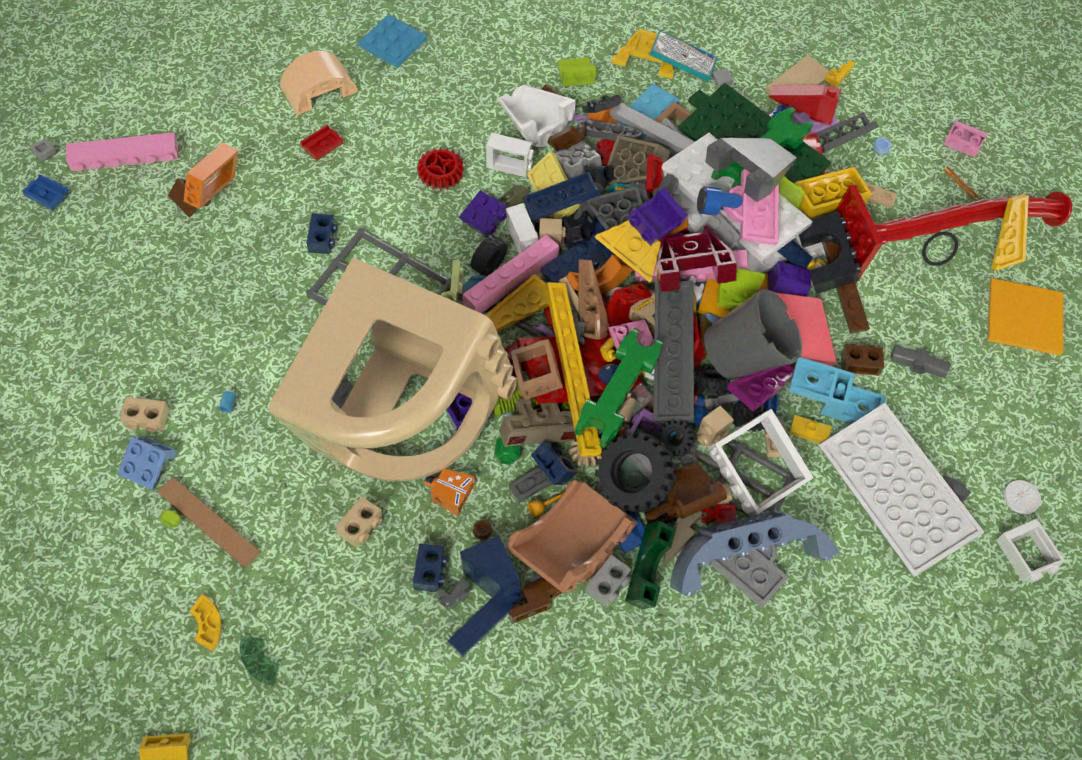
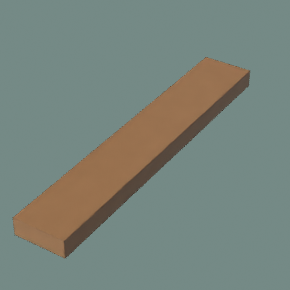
M173 477L157 491L160 496L244 568L260 554L259 550Z

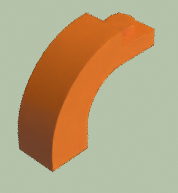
M612 254L608 261L595 271L601 295L620 285L634 270L617 255ZM569 272L566 278L575 291H579V273Z

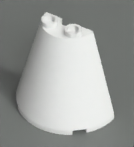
M527 85L516 88L512 96L505 94L498 98L499 104L523 138L528 142H532V145L535 147L548 146V138L566 129V125L569 120L572 121L575 112L574 99Z

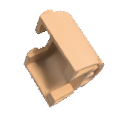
M314 50L296 57L286 68L280 81V88L296 115L312 110L310 98L336 88H340L342 97L358 92L356 85L340 60L334 54L327 51Z

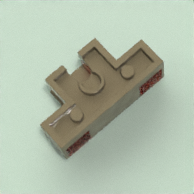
M524 398L517 399L516 406L518 411L512 412V416H505L499 429L504 447L540 444L544 441L561 442L577 440L576 434H574L575 430L571 411L560 412L557 403L540 404L537 406V410H533L531 398L527 400Z

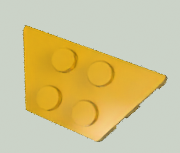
M629 220L595 236L598 241L649 283L652 281L661 242L657 241L650 246L642 239L640 233L630 225Z

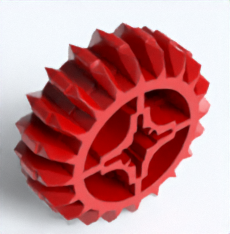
M441 147L439 150L433 148L432 152L427 150L426 154H422L418 161V177L421 179L422 184L426 183L427 188L432 185L433 190L436 187H439L440 191L442 187L448 190L449 186L454 187L455 183L459 184L460 179H462L464 172L463 161L460 159L459 154H455L454 150L449 152L448 148L442 150Z

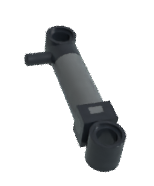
M585 165L584 171L590 172L599 191V196L603 195L607 184L613 180L611 168L606 165L592 169L590 165ZM585 201L581 202L577 213L572 214L569 221L571 227H568L565 232L566 240L571 245L589 241L591 232H593L596 225L594 220L595 214Z

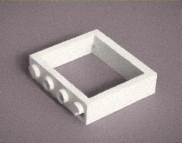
M772 409L763 412L708 447L711 458L718 463L722 476L728 480L731 485V491L739 498L742 503V509L749 516L758 515L813 479L812 474ZM761 422L795 480L756 505L721 446Z

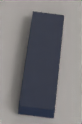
M521 595L516 601L502 605L492 598L448 640V643L464 657L509 614L511 607L519 604L524 597Z

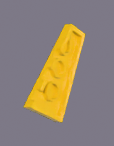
M1026 194L1008 199L991 267L995 271L1024 262L1026 259L1029 198Z
M535 274L532 275L485 316L492 320L496 331L499 332L548 307L546 283Z

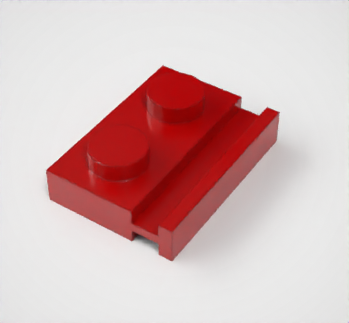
M328 125L300 142L301 147L316 161L344 144L343 139L333 129H330Z

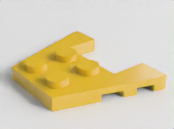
M639 29L628 40L625 47H622L619 53L612 57V64L626 67L630 55L662 63L658 76L673 79L674 75L672 65L649 55L657 33Z

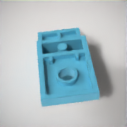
M802 357L797 358L788 392L823 402L821 415L850 424L884 404L886 397L852 386L855 373ZM807 377H814L817 382L811 383ZM858 405H864L867 411H861Z

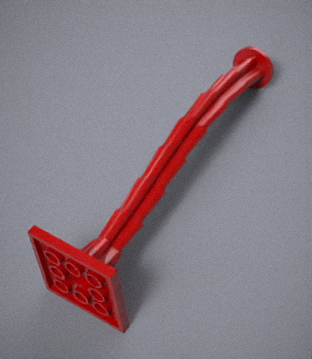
M849 185L834 212L838 211L840 218H845L847 227L844 228V231L850 234L852 242L848 244L850 248L854 247L857 257L854 258V263H859L861 273L858 276L860 279L880 247L886 244V242L908 240L915 236L939 233L941 230L967 226L969 223L1004 218L1008 199L1012 198V196L991 200L983 199L965 205L958 204L936 212L930 211L907 219L900 218L879 224L878 222H873L857 186ZM1052 192L1046 198L1029 196L1028 217H1042V220L1049 226H1061L1071 216L1073 206L1071 198L1063 192Z

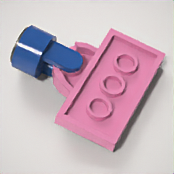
M746 169L741 172V186L733 187L728 193L722 192L721 188L703 186L700 189L697 197V211L699 214L717 216L720 210H724L729 218L740 223V241L768 245L778 244L779 183L770 195L759 202L754 201L744 193L746 177L751 174Z

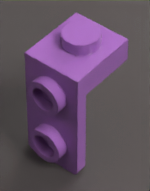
M643 408L640 414L637 413L632 420V428H627L624 435L636 433L641 425L658 433L663 423L654 424V412Z

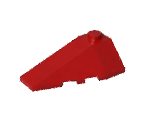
M773 85L769 98L784 106L796 108V112L800 114L804 112L810 115L809 118L814 121L831 125L841 89L827 85Z

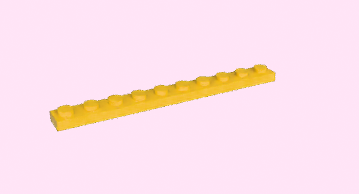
M547 283L545 288L575 430L581 409L587 399H590L566 284ZM588 427L580 436L576 435L580 456H599L602 453L599 446L597 428Z

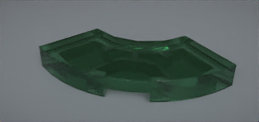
M241 636L240 654L246 669L259 682L274 687L279 664L270 661L265 656L263 639Z

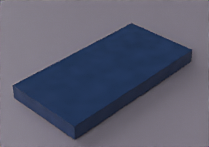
M586 172L522 198L531 221H535L599 196V191L590 172Z

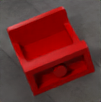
M639 283L614 290L606 309L609 327L633 322L629 319L631 307L638 301L651 298L652 293L646 286Z

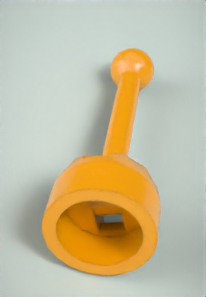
M565 492L543 503L540 500H533L527 504L528 510L535 518L544 512L546 505L560 499Z

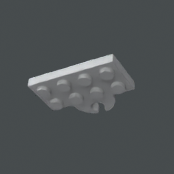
M771 545L770 549L764 551L751 550L750 554L738 556V554L731 555V559L725 561L711 560L710 564L761 608L766 605L789 578L773 564L777 551L775 545Z

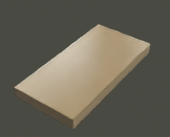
M807 55L766 86L765 91L770 94L773 85H821L825 82L824 78L830 71Z

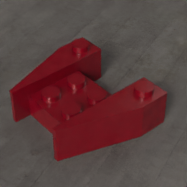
M706 225L703 226V232L673 237L666 235L662 238L657 259V281L661 292L679 290V271L712 267L718 284L737 281V262L732 250Z

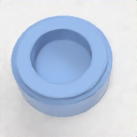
M878 138L873 144V149L879 154H886L891 148L890 141L885 138Z

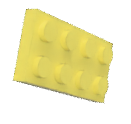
M551 151L527 173L535 192L568 180L555 153ZM580 203L553 213V218H568L579 208Z

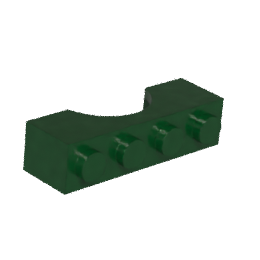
M661 521L646 524L625 602L640 609L656 607L661 588L656 583V571L661 558L672 547L676 532L675 528Z

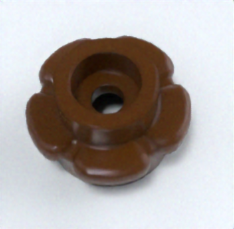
M480 520L474 524L473 535L475 537H478L480 540H486L488 536L492 535L493 529L488 521Z

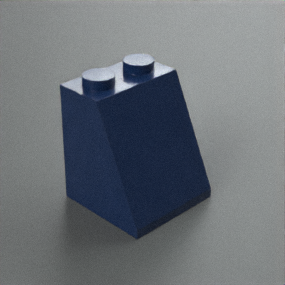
M499 536L460 551L463 574L501 605L512 603L521 597L519 575Z

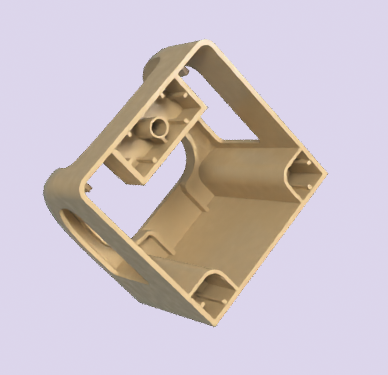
M352 258L275 392L269 405V412L318 454L371 478L393 482L411 481L438 473L461 458L480 435L499 397L509 400L516 389L518 381L516 377L512 376L513 365L510 364L507 352L504 350L492 320L487 316L356 258ZM376 321L370 336L375 349L342 409H340L332 400V397ZM418 374L428 379L411 399L394 409L412 375ZM458 393L472 399V405L460 427L443 446L414 456H391L375 452L374 448L401 442L426 429L446 411Z

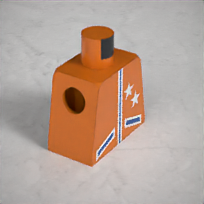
M443 469L439 477L433 475L426 477L424 485L432 488L431 499L454 515L459 516L475 485V477Z

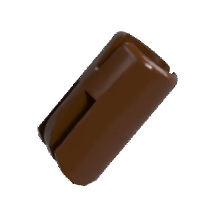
M668 500L661 503L659 507L644 512L647 524L657 521L667 524L678 518L673 513L672 505Z

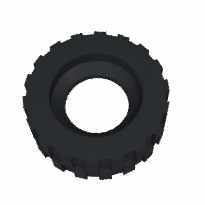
M494 235L484 239L472 256L471 268L480 275H490L504 260L508 250L507 244Z

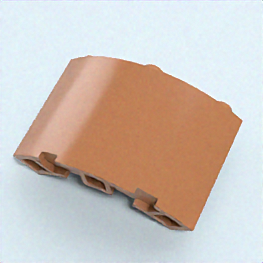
M573 480L567 485L563 496L545 515H541L537 522L525 529L517 530L509 537V544L506 549L564 594L576 589L578 582L585 583L596 574L610 555L615 554L612 551L619 541L623 543L638 521L622 509H619V507L611 505L608 499H605L582 480Z

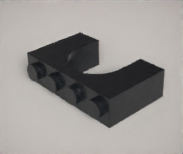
M837 211L812 219L811 226L799 234L802 247L805 248L821 242H833L841 248L840 255L834 262L809 270L816 294L860 281L858 274L861 273L859 263H854V258H857L854 247L850 248L848 244L852 242L850 234L844 231V228L847 227L845 218H840Z

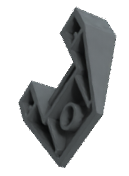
M720 138L707 146L705 163L719 172L737 162L751 173L746 177L744 193L754 201L759 202L772 193L794 164L796 157L770 138Z

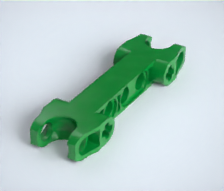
M790 107L771 118L766 126L769 131L761 138H770L783 148L788 144L795 149L802 144L805 137L811 131L813 124L810 121L801 125L793 123L791 118L795 110ZM734 162L719 172L713 170L711 178L718 180L721 177H730L735 180L732 188L741 186V172L745 168Z
M633 328L619 345L615 358L622 361L598 402L587 399L581 409L580 417L575 427L574 434L578 436L588 427L598 428L602 432L599 446L603 448L616 437L623 424L625 416L619 414L618 411L642 370L649 374L652 373L662 348L663 341L660 339L656 340L650 347L641 346L637 342L640 330Z

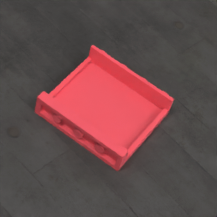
M775 293L788 307L786 312L790 319H795L802 341L801 357L833 366L836 363V358L822 299Z

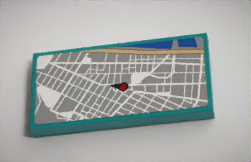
M660 30L649 55L707 82L711 77L718 58Z

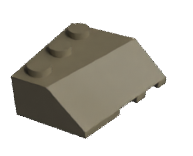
M617 135L607 164L613 172V180L607 185L646 180L647 156L654 154L663 159L665 163L670 151L659 144Z

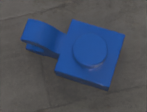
M697 396L696 404H694V423L688 424L700 427L702 419L707 416L708 410L702 409L705 397Z

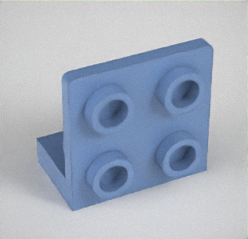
M145 436L131 437L118 475L149 489H154L166 459L175 458L177 450Z

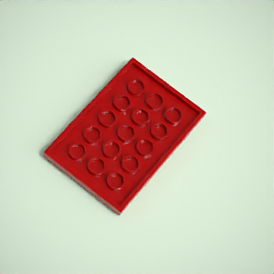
M610 335L602 339L584 337V344H579L590 400L592 401L599 400L607 387V384H604L598 378L599 370L604 365L620 364L622 361L616 358L611 362H607L603 359L600 347L609 338H612ZM556 337L518 338V348L548 339L554 350L563 388L536 396L537 404L569 402ZM614 346L611 350H614L613 354H616L617 349ZM547 354L523 362L529 380L551 373ZM640 375L629 392L631 398L645 397L647 393Z

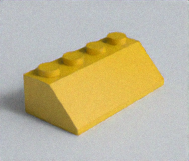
M855 167L794 183L799 185L804 191L799 210L810 220L834 213L849 185L857 186L865 204L872 194Z

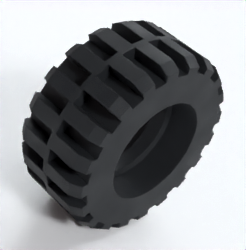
M641 433L622 434L617 436L616 441L611 440L608 443L609 447L607 449L603 448L601 450L603 456L596 461V465H599V470H595V477H599V481L596 484L598 488L603 490L601 495L608 499L611 505L625 511L646 512L651 508L659 507L660 502H665L669 498L667 494L673 492L674 486H672V483L677 479V475L674 474V470L677 469L676 463L672 462V453L667 451V447L657 439ZM633 454L646 456L652 466L651 480L639 492L627 490L620 478L622 464Z

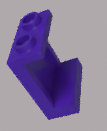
M662 188L655 197L639 208H634L627 216L630 225L640 233L642 239L652 246L680 226L688 215L668 191Z

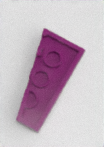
M788 364L747 375L729 382L727 389L754 412L791 381L794 368Z

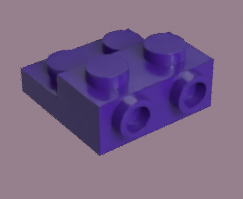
M480 190L461 213L459 219L485 238H488L489 235L496 231L497 225L507 217V207L494 197L491 198Z

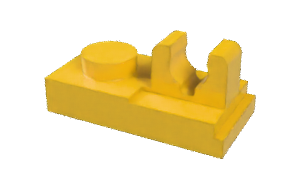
M850 60L846 65L843 63L838 71L831 69L824 80L831 84L830 86L837 87L851 72L856 63Z

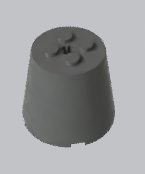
M763 289L706 329L704 333L706 352L715 369L726 379L732 380L796 362L797 358L801 357L802 341L795 319H790L786 312L788 307L777 294L771 290Z

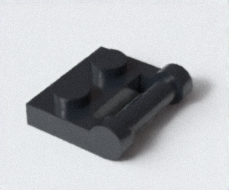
M603 95L599 100L587 101V105L581 107L583 113H597L619 105L622 102V98L620 95H613L612 97Z

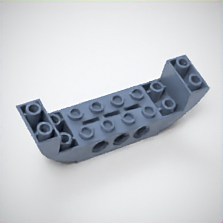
M772 511L699 529L700 534L685 546L677 558L671 575L670 587L684 594V596L694 595L697 590L702 589L697 564L705 566L711 564V560H729L731 555L738 554V556L750 554L751 550L764 551L770 549V546L775 544L777 546L790 544L789 541L795 539L796 541H802L805 554L811 555L813 558H820L821 561L831 560L834 555H838L840 552L826 533L815 525L792 518L791 514Z

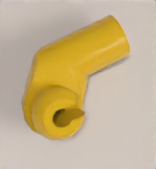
M609 338L600 347L603 359L607 362L616 359L615 354H613L614 350H611L615 346L612 338Z

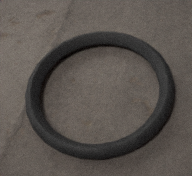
M939 232L932 235L925 242L922 249L924 261L932 266H940L949 262L958 250L956 236L950 232ZM938 236H950L955 243L952 254L941 262L930 261L926 256L928 244Z

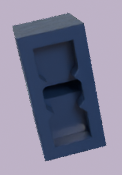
M312 213L306 241L308 253L330 254L331 248L335 246V237L333 235L337 233L338 224L334 221V215Z
M544 441L531 454L553 485H566L578 473L555 442Z
M419 543L413 578L414 590L437 592L440 586H444L445 574L442 573V566L447 565L448 554H444V546ZM430 556H436L438 558L435 561L427 560V558ZM428 575L435 577L432 581H426L424 578Z

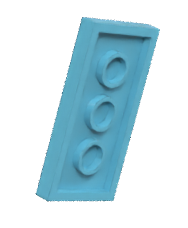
M653 83L629 107L655 120L673 102L679 104L680 99ZM617 120V122H618L620 125L629 126V125H627V124H625V123H623V122ZM642 133V140H643V139L646 137V135H645L644 133Z

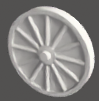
M1013 481L1004 490L1005 502L1017 513L1031 514L1040 506L1041 497L1039 491L1027 481Z

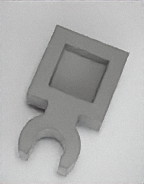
M721 394L717 399L704 400L703 409L710 412L719 406L723 409L734 408L739 399L734 394Z

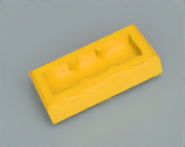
M794 415L789 434L821 444L829 439L832 426Z

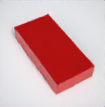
M654 154L647 156L646 190L651 193L660 186L663 179L662 166L664 160Z

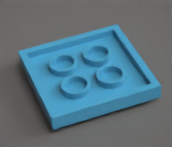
M388 14L358 42L360 48L398 68L427 40V35Z

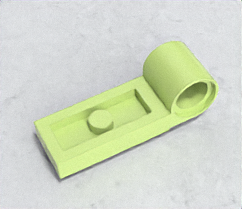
M453 260L450 292H443L440 295L454 302L458 301L459 294H462L463 283H460V279L464 277V268L460 267V260Z

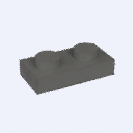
M538 467L510 483L509 489L517 501L521 503L553 483L543 470Z

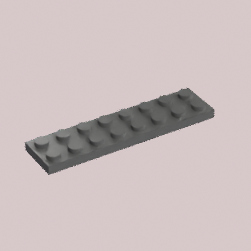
M680 281L679 290L661 292L658 282H655L654 343L660 339L663 341L654 368V424H661L666 421L671 422L672 419H675L676 422L678 419L685 423H694L693 281Z

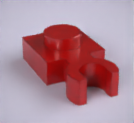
M715 504V510L709 507L701 510L702 513L709 514L708 517L701 518V523L704 524L715 521V524L719 525L736 520V505Z

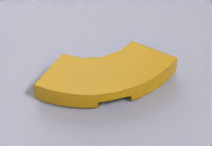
M201 594L189 611L198 623V633L195 642L214 652L221 637V619L212 601Z

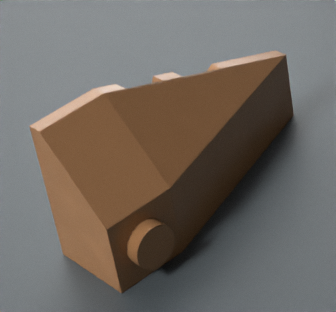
M579 259L578 322H585L584 337L602 339L607 337L609 324L591 260Z

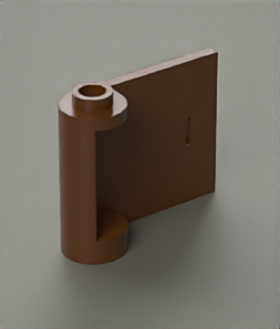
M698 461L674 471V474L677 475L676 481L672 483L674 489L673 492L667 494L669 497L667 500L672 505L673 513L681 519L727 499L726 491L721 482L718 480L713 482Z

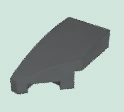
M571 310L578 344H584L585 322H578L576 310Z

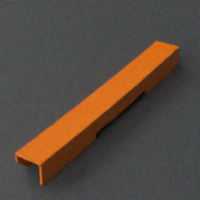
M948 166L946 167L958 179L957 181L946 169H943L973 200L974 196L963 185L978 198V195Z

